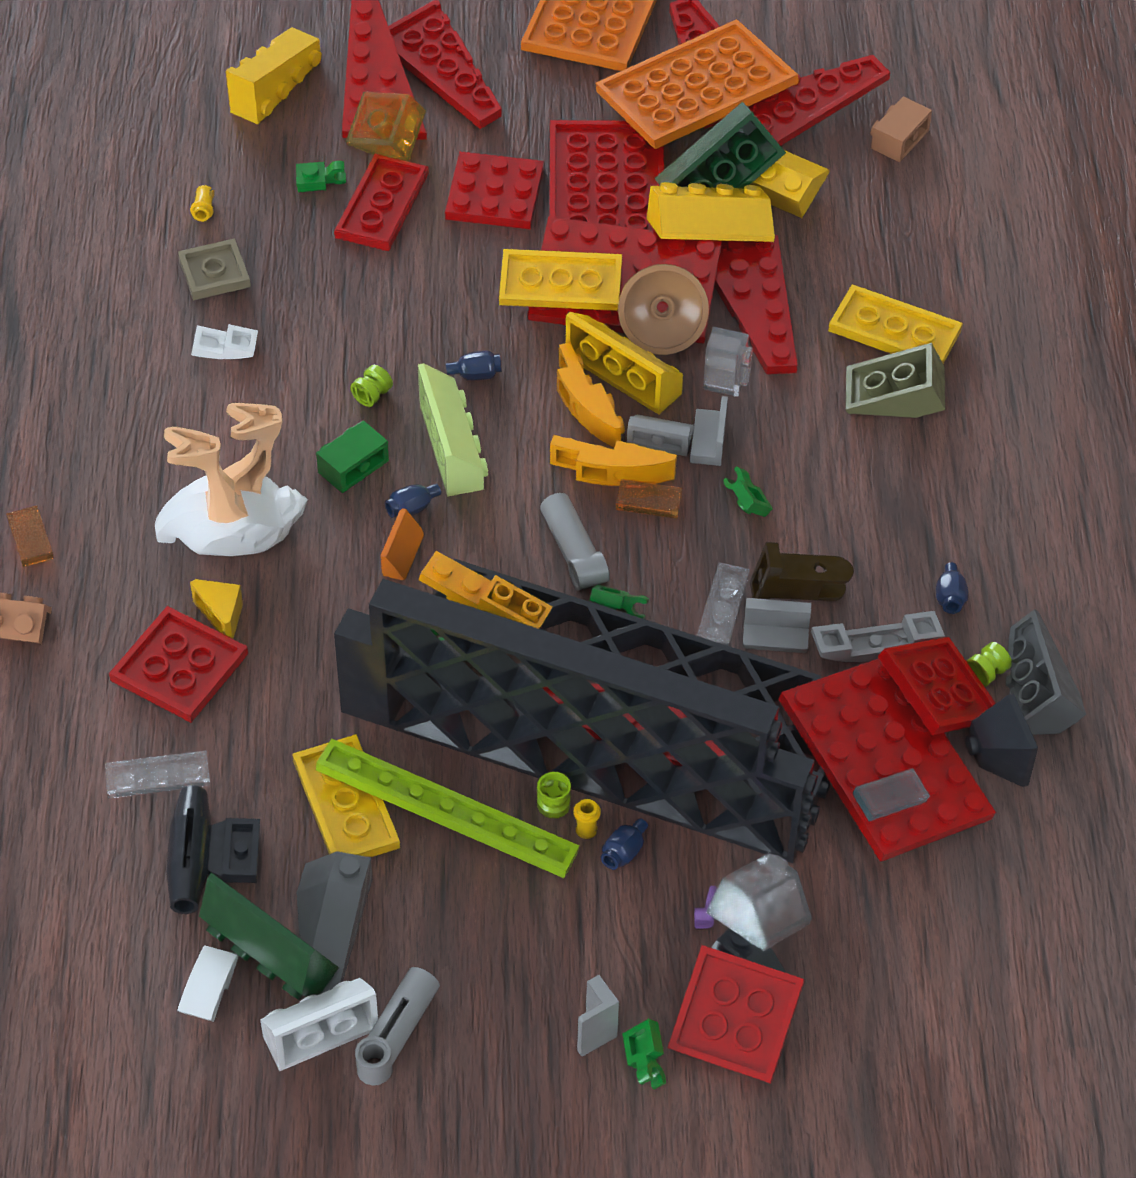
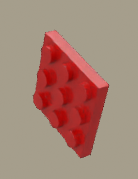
M460 151L445 209V220L531 229L544 171V161Z
M166 606L109 672L110 681L192 723L246 658L248 647Z
M949 637L884 648L878 655L886 672L894 679L903 692L905 699L912 705L921 718L923 725L932 735L970 727L974 719L996 704Z
M702 945L667 1048L772 1084L805 979Z

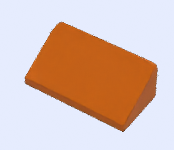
M402 508L399 511L381 553L383 576L398 580L406 579L424 537L422 528L407 509Z

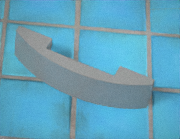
M935 611L906 614L903 617L902 623L845 630L843 623L812 627L811 629L820 657L843 662L872 661L878 659V655L884 648L945 637Z

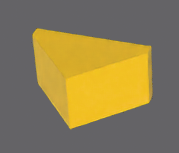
M199 579L191 581V592L195 605L218 632L233 639L243 606L241 585Z

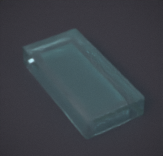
M913 768L855 787L852 793L868 821L925 803L930 796Z

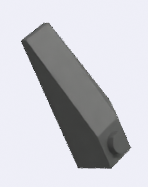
M1034 609L1010 627L1008 653L1012 665L1011 675L1006 676V686L1010 688L1009 695H1015L1032 735L1058 734L1077 723L1087 714L1076 684L1040 613Z
M336 851L305 864L296 892L299 938L339 967L320 994L333 989L337 984L343 982L373 880L371 857Z

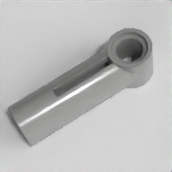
M555 493L548 496L541 503L540 510L568 564L570 578L575 589L579 591L608 582L609 570L606 560L600 551H596L569 496L565 493Z
M418 967L410 968L368 1037L362 1039L357 1044L355 1049L357 1075L365 1084L372 1086L380 1085L391 1077L393 1063L440 987L439 981L431 973ZM371 1058L381 1059L378 1063L372 1064L367 1062Z

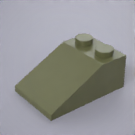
M932 343L846 366V411L848 414L917 418L945 410V367Z

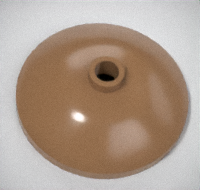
M656 264L638 271L625 284L619 298L618 315L621 327L632 343L653 354L668 355L688 348L700 337L707 324L709 304L702 284L692 273L676 265ZM664 301L668 304L666 311L661 312L657 310L659 302Z

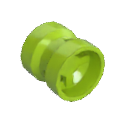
M371 365L365 370L363 378H357L351 384L350 390L360 404L372 407L379 400L380 394H385L392 388L393 381L388 372L382 367Z
M990 642L982 648L981 654H975L967 660V663L984 687L996 679V674H1003L1012 665L1009 653L996 642Z
M559 772L545 773L537 782V808L539 812L548 818H560L567 814L570 809L571 783L569 778Z

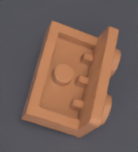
M0 593V639L42 644L46 613L51 614L52 607L43 604V598L24 596L23 601L11 600V594Z

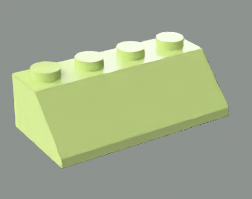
M424 363L418 364L420 408L447 497L484 490V477L488 476V468L485 458H480L478 454L481 453L478 435H472L471 430H474L472 415L470 412L465 413L464 410L467 407L464 390H458L455 378Z

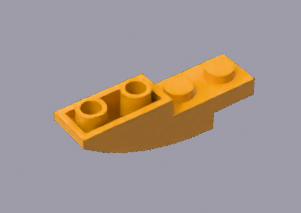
M571 342L560 344V369H557V391L562 401L583 427L598 439L614 448L617 440L621 441V434L625 433V427L622 417L620 415L616 416L614 412L615 404L610 393L606 394L602 383L593 385L590 375H585L581 354L575 353Z
M557 435L553 436L550 443V464L576 470L577 481L608 486H641L674 480L676 475L677 455L666 451L618 440L614 449H610L601 445H593Z
M435 551L419 577V581L447 596L446 599L538 629H540L553 607L496 575L491 581L438 551Z

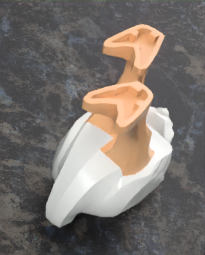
M231 403L227 406L226 412L240 422L231 427V437L236 440L256 439V443L248 455L222 470L219 464L221 445L219 437L180 427L165 428V440L176 447V449L168 452L167 462L175 465L197 467L204 470L206 476L181 489L165 504L155 521L157 542L174 543L176 538H179L199 555L239 556L265 552L283 541L289 534L291 526L303 515L308 499L302 496L296 489L292 490L288 485L279 488L271 479L266 477L271 467L273 444L280 433L282 425V413L279 408L272 405Z

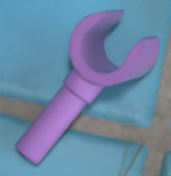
M710 886L705 908L694 909L695 929H709L714 926V903L718 891L716 886Z

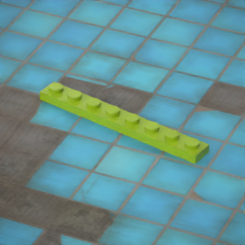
M331 738L316 763V771L562 878H565L578 854L579 845L335 739Z

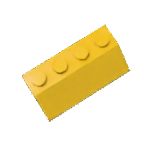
M785 151L786 154L750 185L761 187L770 198L772 206L803 218L830 171L825 167Z
M664 182L660 186L650 187L647 220L661 239L774 242L775 234L771 200L759 186L746 185L742 189L734 188L727 184H718L716 188H710L702 184L691 183L688 187H679L674 183Z
M569 312L566 315L565 343L571 342L575 353L581 354L586 370L658 415L682 394L683 373L679 372L677 368L666 364L651 352L645 351L632 343L627 337H622L609 329L604 323L598 322L588 315Z

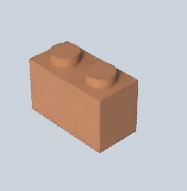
M903 96L895 105L892 104L889 107L886 115L880 121L877 120L872 126L870 132L872 136L871 149L901 162L929 131L932 110Z

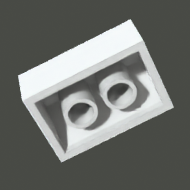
M361 978L353 981H343L327 992L307 996L298 1004L286 1009H276L260 1019L263 1038L279 1071L369 1034L378 1020L376 993Z

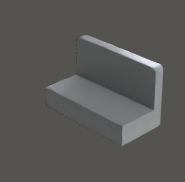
M722 396L720 411L696 409L690 463L721 466L727 415V396Z
M637 414L630 416L627 429V443L687 456L693 437L694 425Z
M746 598L743 648L807 653L811 603Z
M600 975L587 981L586 1013L578 1018L577 1051L581 1056H585L617 1037L619 1001Z

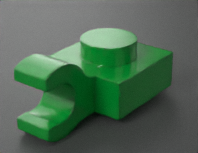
M334 161L328 167H325V162L296 164L298 192L326 190V184L346 183L344 161Z
M736 466L734 468L738 475L736 482L725 478L723 480L726 488L734 491L738 498L737 504L744 512L766 517L773 510L772 506L761 489L753 485L749 473L745 469Z
M599 584L592 588L589 601L614 610L624 608L627 614L645 619V615L637 613L634 607L636 603L648 604L649 598L643 595H630L629 592Z
M648 1018L622 1033L627 1064L637 1069L636 1074L639 1084L643 1085L651 1081L652 1089H656L666 1083L665 1073L656 1058L664 1055L659 1024L657 1021Z

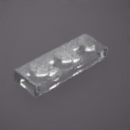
M718 562L697 636L727 646L730 645L750 569Z
M207 750L105 763L108 798L180 790L190 785L210 786Z

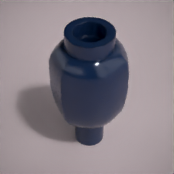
M487 350L464 354L458 362L446 363L447 375L460 374L466 380L491 379L495 376L496 372H502L500 354H493Z
M437 483L428 487L419 484L403 487L394 491L390 495V499L385 500V509L391 518L398 516L402 508L407 509L411 516L426 509L432 498L441 495V489Z
M953 562L945 565V572L941 574L936 584L937 601L943 607V610L949 614L960 612L968 600L966 580L958 572L957 564Z
M638 818L632 826L622 825L611 834L602 846L603 854L601 855V861L607 868L616 870L618 867L626 866L634 859L643 846L642 834L648 828L647 822Z

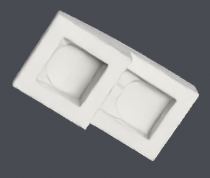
M228 324L227 332L197 325L191 355L212 359L253 357L258 330Z
M204 945L190 974L177 1011L214 1022L224 989L228 990L239 955Z

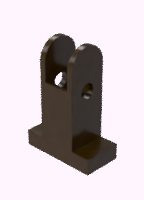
M766 542L750 579L752 598L837 601L844 596L846 592L845 584L852 579L854 569L848 560L839 556L780 553L779 543ZM817 566H821L825 572L822 573L815 570Z

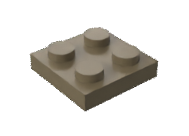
M235 238L178 251L179 262L193 300L251 287L250 278Z

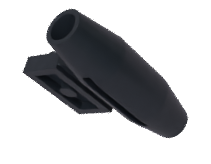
M195 785L186 786L181 789L170 824L166 866L170 908L174 912L191 914L197 911L208 874L213 873L222 881L228 883H257L260 819L226 818L222 822L211 825L207 791Z

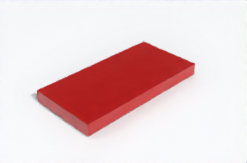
M374 154L334 230V237L390 251L429 174V167Z

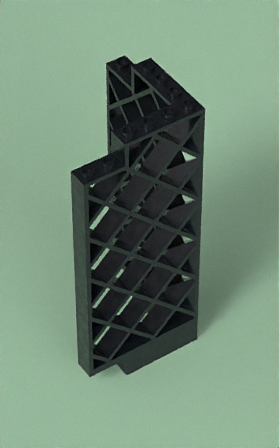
M455 558L454 561L491 581L496 575L553 606L540 629L446 599L447 596L439 591L433 595L382 579L369 603V615L348 608L334 632L342 713L536 778L549 773L547 772L537 742V738L547 736L569 757L551 772H559L567 776L572 790L790 863L794 862L798 851L804 852L809 839V833H807L809 826L815 825L819 815L820 806L817 805L819 798L825 799L831 783L827 779L822 767L820 766L818 772H815L813 770L814 760L806 758L804 755L805 753L813 756L794 724L787 726L779 712V706H776L774 703L778 701L781 692L821 679V675ZM567 621H573L587 626L593 638L578 642L547 632L544 629ZM430 629H434L445 640L441 641L438 639L439 635L435 636ZM642 645H648L662 650L669 663L656 667L622 656L620 653ZM507 654L516 656L522 663L517 664ZM467 660L483 676L479 677L463 661ZM722 669L738 674L745 688L733 692L699 681L696 677ZM587 680L598 683L605 691L599 693ZM547 686L564 703L558 704L543 687ZM407 699L414 708L398 721H395L403 702ZM668 706L681 710L687 717L680 719ZM469 710L491 733L474 746H470L459 712ZM629 713L644 729L638 730L623 714ZM588 725L602 740L595 739L582 726ZM750 733L759 735V737L754 738ZM711 740L726 755L719 757L704 742ZM668 751L683 766L673 764L663 752ZM626 762L647 784L629 798H625L614 765ZM707 789L727 808V810L707 825L703 822L694 792ZM786 816L792 817L788 852L783 849L774 819Z

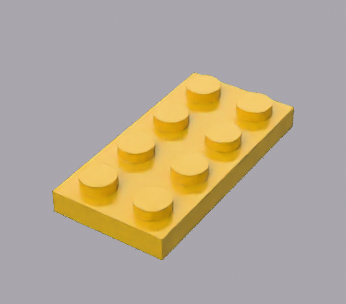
M503 249L499 305L618 311L622 254Z
M852 284L831 319L828 331L890 354L932 343L944 364L961 333L963 323Z
M357 734L337 740L363 752ZM328 743L292 754L294 765L329 854L338 851L374 857L400 848V840L383 799L316 771V763Z

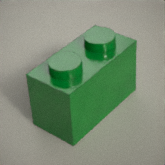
M363 420L354 427L348 428L331 443L323 445L316 452L318 473L337 490L344 493L389 461L388 441Z

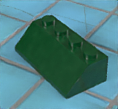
M741 102L654 179L659 185L669 182L679 187H688L691 183H698L706 187L716 188L718 184H727L734 188L744 189V186L750 185L786 152L753 112Z
M213 873L209 875L199 917L209 924L206 931L221 942L227 937L235 943L231 948L233 952L247 962L252 956L260 962L256 968L272 981L277 976L286 982L282 989L297 1000H300L302 996L319 995L339 967Z

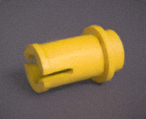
M207 185L199 186L196 189L195 202L190 207L193 218L201 222L207 221L214 212L212 207L214 190L210 191L211 187Z
M583 799L574 807L573 815L577 820L576 833L583 839L593 838L597 834V821L600 818L601 809L591 799Z

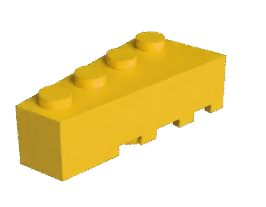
M291 27L271 40L270 47L262 46L256 50V56L252 59L245 57L240 61L238 68L230 67L227 69L226 78L230 113L255 124H259L266 116H269L281 100L286 99L289 92L304 80L313 67L320 63L322 53L320 52L319 38Z

